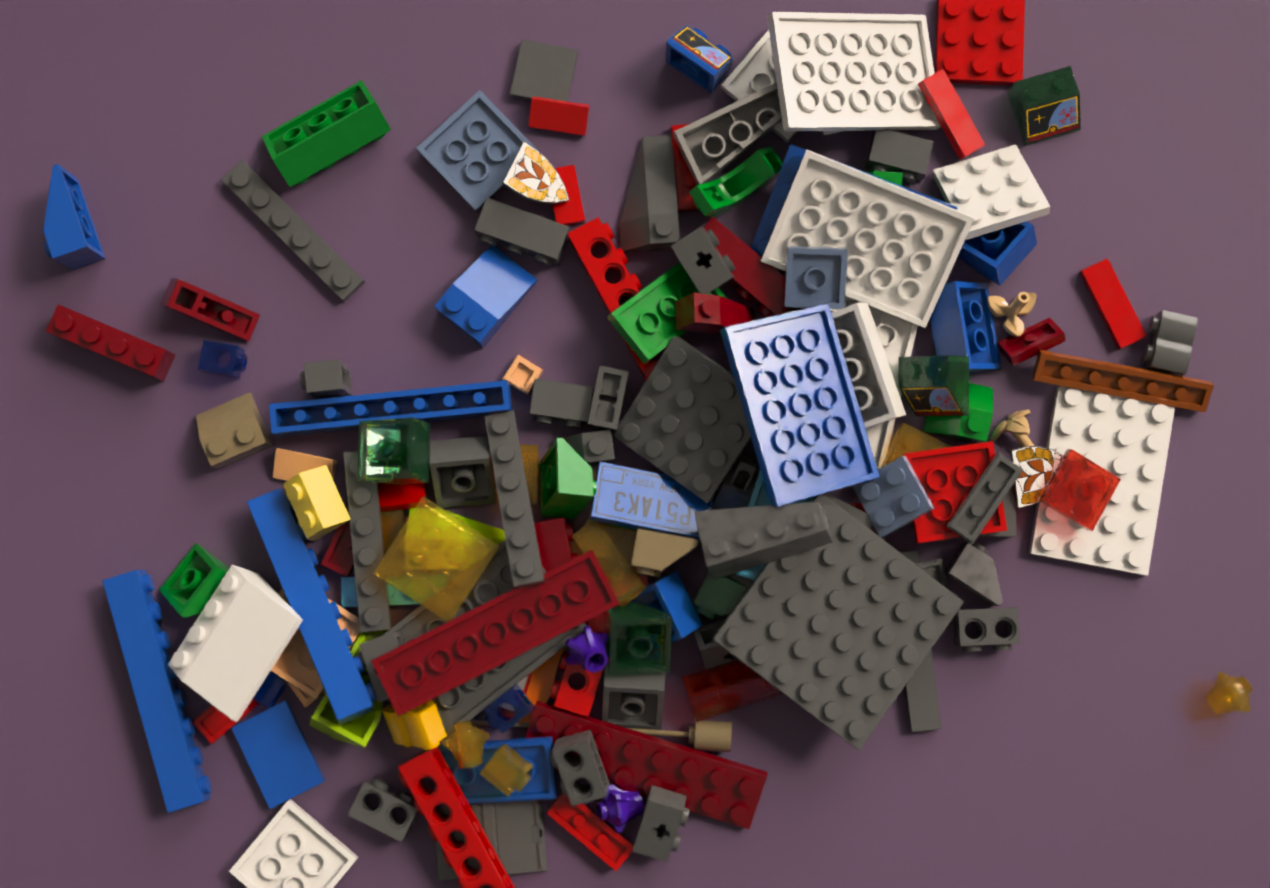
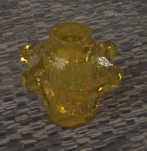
M1220 671L1217 673V681L1214 687L1210 690V693L1205 695V698L1219 716L1225 712L1229 713L1232 711L1249 712L1252 710L1249 705V693L1254 691V689L1243 675L1237 678Z
M467 720L455 723L451 735L443 739L442 744L453 753L458 761L459 768H470L483 763V748L490 736L489 732H484V729H477L475 726H472V721Z

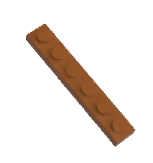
M1039 350L1032 373V379L1038 382L1206 412L1214 388V384L1211 381L1045 350Z

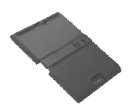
M542 800L470 804L508 874L547 871ZM438 804L439 812L444 816H450L449 808L446 805L439 806ZM452 832L453 838L457 842H465L464 835L461 832ZM437 841L438 880L458 879L455 870L446 864L443 857L444 850L439 841ZM467 858V863L471 868H480L477 860Z

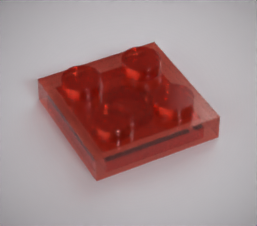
M1067 449L1038 501L1087 531H1093L1121 479L1073 449Z

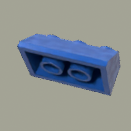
M954 281L945 284L930 317L932 326L931 336L935 344L936 365L940 376H959L1002 369L993 314L987 305V297L990 296L988 283Z

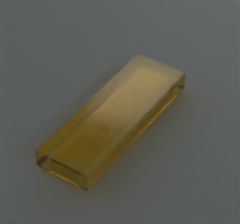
M590 521L572 535L583 553L593 550L620 603L619 605L623 607L646 589L600 522Z

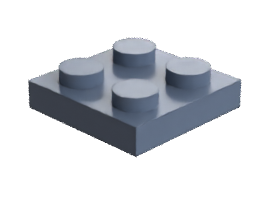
M787 246L784 307L811 308L829 304L830 309L844 308L848 249Z
M901 456L879 469L880 477L852 485L881 538H885L935 509L906 456Z

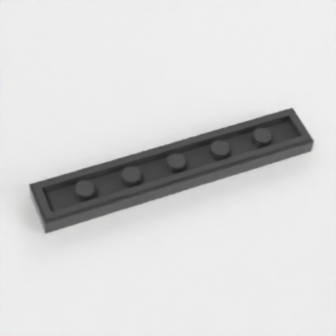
M919 550L900 552L914 564L920 563ZM932 650L929 651L905 685L910 732L942 729Z

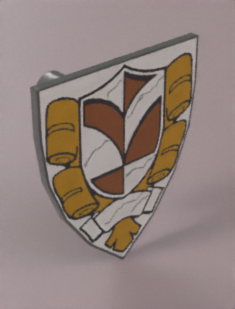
M523 142L502 184L509 188L513 194H518L538 203L557 204L569 201L565 185L557 170L535 148Z
M1027 446L1010 450L1011 461L1024 469L1014 483L1016 507L1030 506L1052 495L1066 480L1074 465L1062 454L1045 447Z

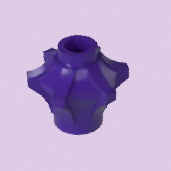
M589 626L584 627L581 634L574 639L568 638L565 642L569 646V655L565 660L569 665H580L584 670L590 672L602 670L608 662L605 650L608 636L605 632L598 634L592 632Z
M613 784L609 785L607 796L602 799V802L597 803V814L600 821L606 820L614 827L616 833L622 832L629 821L636 818V816L642 815L644 811L642 798L638 791H624L618 789Z

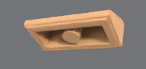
M276 448L273 478L288 481L298 473L327 465L332 479H334L337 461Z

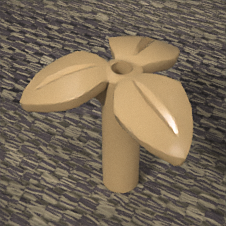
M1020 292L1013 299L1010 306H1008L1003 297L992 295L987 297V305L995 317L1006 315L1007 319L1003 323L1004 329L1012 336L1020 337L1024 332V323L1017 317V314L1028 315L1035 305L1037 295L1036 293Z
M1030 409L1010 414L1007 421L1004 420L996 426L990 441L994 443L1003 432L1007 431L1012 433L1020 447L1034 446L1027 436L1030 429L1025 415L1031 414Z

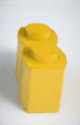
M429 701L399 717L392 703L382 709L395 744L430 750L437 747L440 741L447 736L436 704L433 701Z

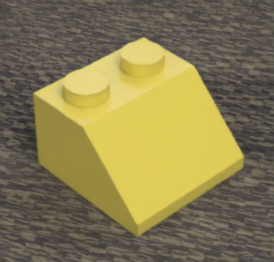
M327 465L298 473L283 483L287 498L293 506L299 525L307 539L316 541L351 520Z

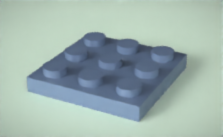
M480 90L416 148L420 155L476 213L484 206L486 198L492 199L505 187L502 182L523 142H526L539 152Z

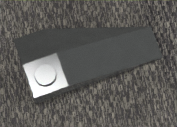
M672 135L646 136L642 138L619 223L620 243L624 253L673 250L671 245L680 240Z

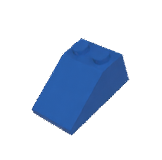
M57 164L52 167L43 228L46 241L43 242V246L49 258L54 259L60 265L62 264L73 271L104 260L105 256L79 180Z
M1026 221L965 240L958 256L975 271L1000 286L1037 245L1034 225Z
M490 246L449 287L434 307L440 315L484 348L538 280L498 248Z

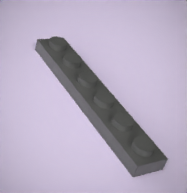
M243 160L239 161L221 179L344 302L365 283Z
M514 410L486 415L484 418L514 589L545 584Z
M362 451L344 452L360 632L389 630L392 628L378 482L361 481Z

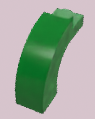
M772 147L759 149L729 173L716 180L699 184L689 193L699 211L703 212L705 216L709 215L711 218H715L742 204L778 178L783 163Z

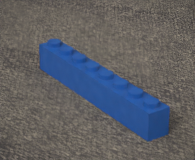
M508 380L269 404L271 434L277 437L363 429V423L396 426L484 417L512 410L511 391Z
M281 488L247 501L250 513L288 604L303 619L298 628L339 725L374 711L372 702L377 700L370 683L364 685L360 674L365 673L359 656L352 657L348 647L352 646L353 642L347 628L340 629L337 619L342 618L335 601L329 603L326 592H329L330 588L324 574L318 576L314 566L319 564L313 548L306 549L303 541L306 536L299 522L295 523L292 513L295 511L287 496L284 497Z
M137 569L102 580L167 812L170 813L211 799L209 793L212 792V786L209 777L203 774L201 764L204 762L203 754L200 747H196L194 742L195 726L192 723L193 720L187 717L184 706L187 705V698L182 688L179 689L176 679L178 676L168 665L171 661L168 648L171 647L168 633L163 631L160 620L163 618L160 605L157 602L155 603L152 591L155 589L153 579L150 574L146 573V570Z

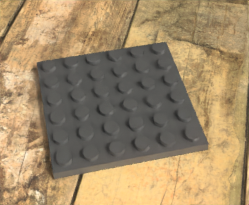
M825 494L816 495L812 502H819L828 521L833 543L766 563L711 639L852 747L860 750L964 601Z

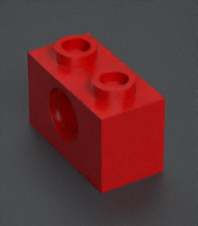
M564 651L559 665V669L564 671L561 681H554L550 698L555 699L554 707L589 717L603 669L598 672H590L584 670L580 665H569L565 660L569 653ZM575 672L582 673L585 676L584 685L578 689L572 688L568 684L570 675Z

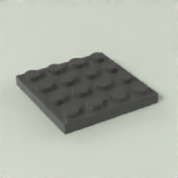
M674 336L618 426V430L613 434L615 438L706 503H710L752 439L733 374L678 336Z

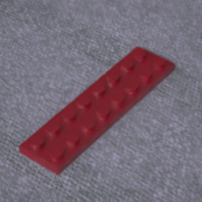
M593 550L544 573L545 584L512 589L371 660L397 716L399 717L620 605Z
M537 700L526 738L552 736L554 747L555 741L558 738L591 730L610 785L613 784L618 789L624 791H638L642 797L646 798L649 796L652 785L686 795L685 808L690 809L689 811L750 829L767 779V771L593 717L554 707V705ZM574 751L567 752V754L571 758L580 757V755Z

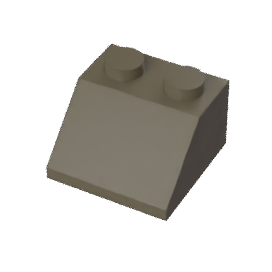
M251 392L196 415L199 439L211 467L217 469L224 468L273 446Z
M638 529L631 567H637V574L654 576L655 571L661 572L698 545V539Z

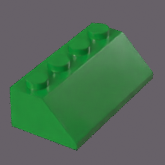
M361 80L262 136V139L273 162L289 187L295 184L304 183L311 175L320 170L329 169L336 161L346 155L350 156L357 153L362 146L369 142L382 139L387 132L391 131V128Z

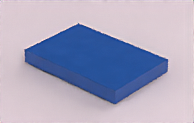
M287 700L231 728L270 809L326 781Z

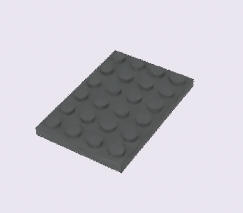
M506 540L502 541L383 635L400 631L405 644L514 589ZM542 566L543 574H544V573H546L547 571H546V570L544 569V567ZM583 623L431 700L436 704L447 735L444 740L567 645L565 642L568 638L574 639L588 625Z

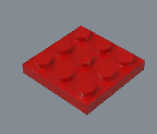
M937 0L935 73L944 69L951 83L1021 86L1023 83L1025 0Z
M993 441L902 454V456L907 457L935 508L912 521L916 543L959 538L958 535L946 528V526L995 456ZM1003 501L980 534L1007 531Z

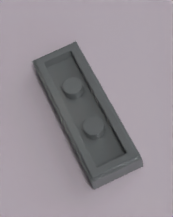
M996 453L946 528L969 544H973L1024 469L1001 453Z

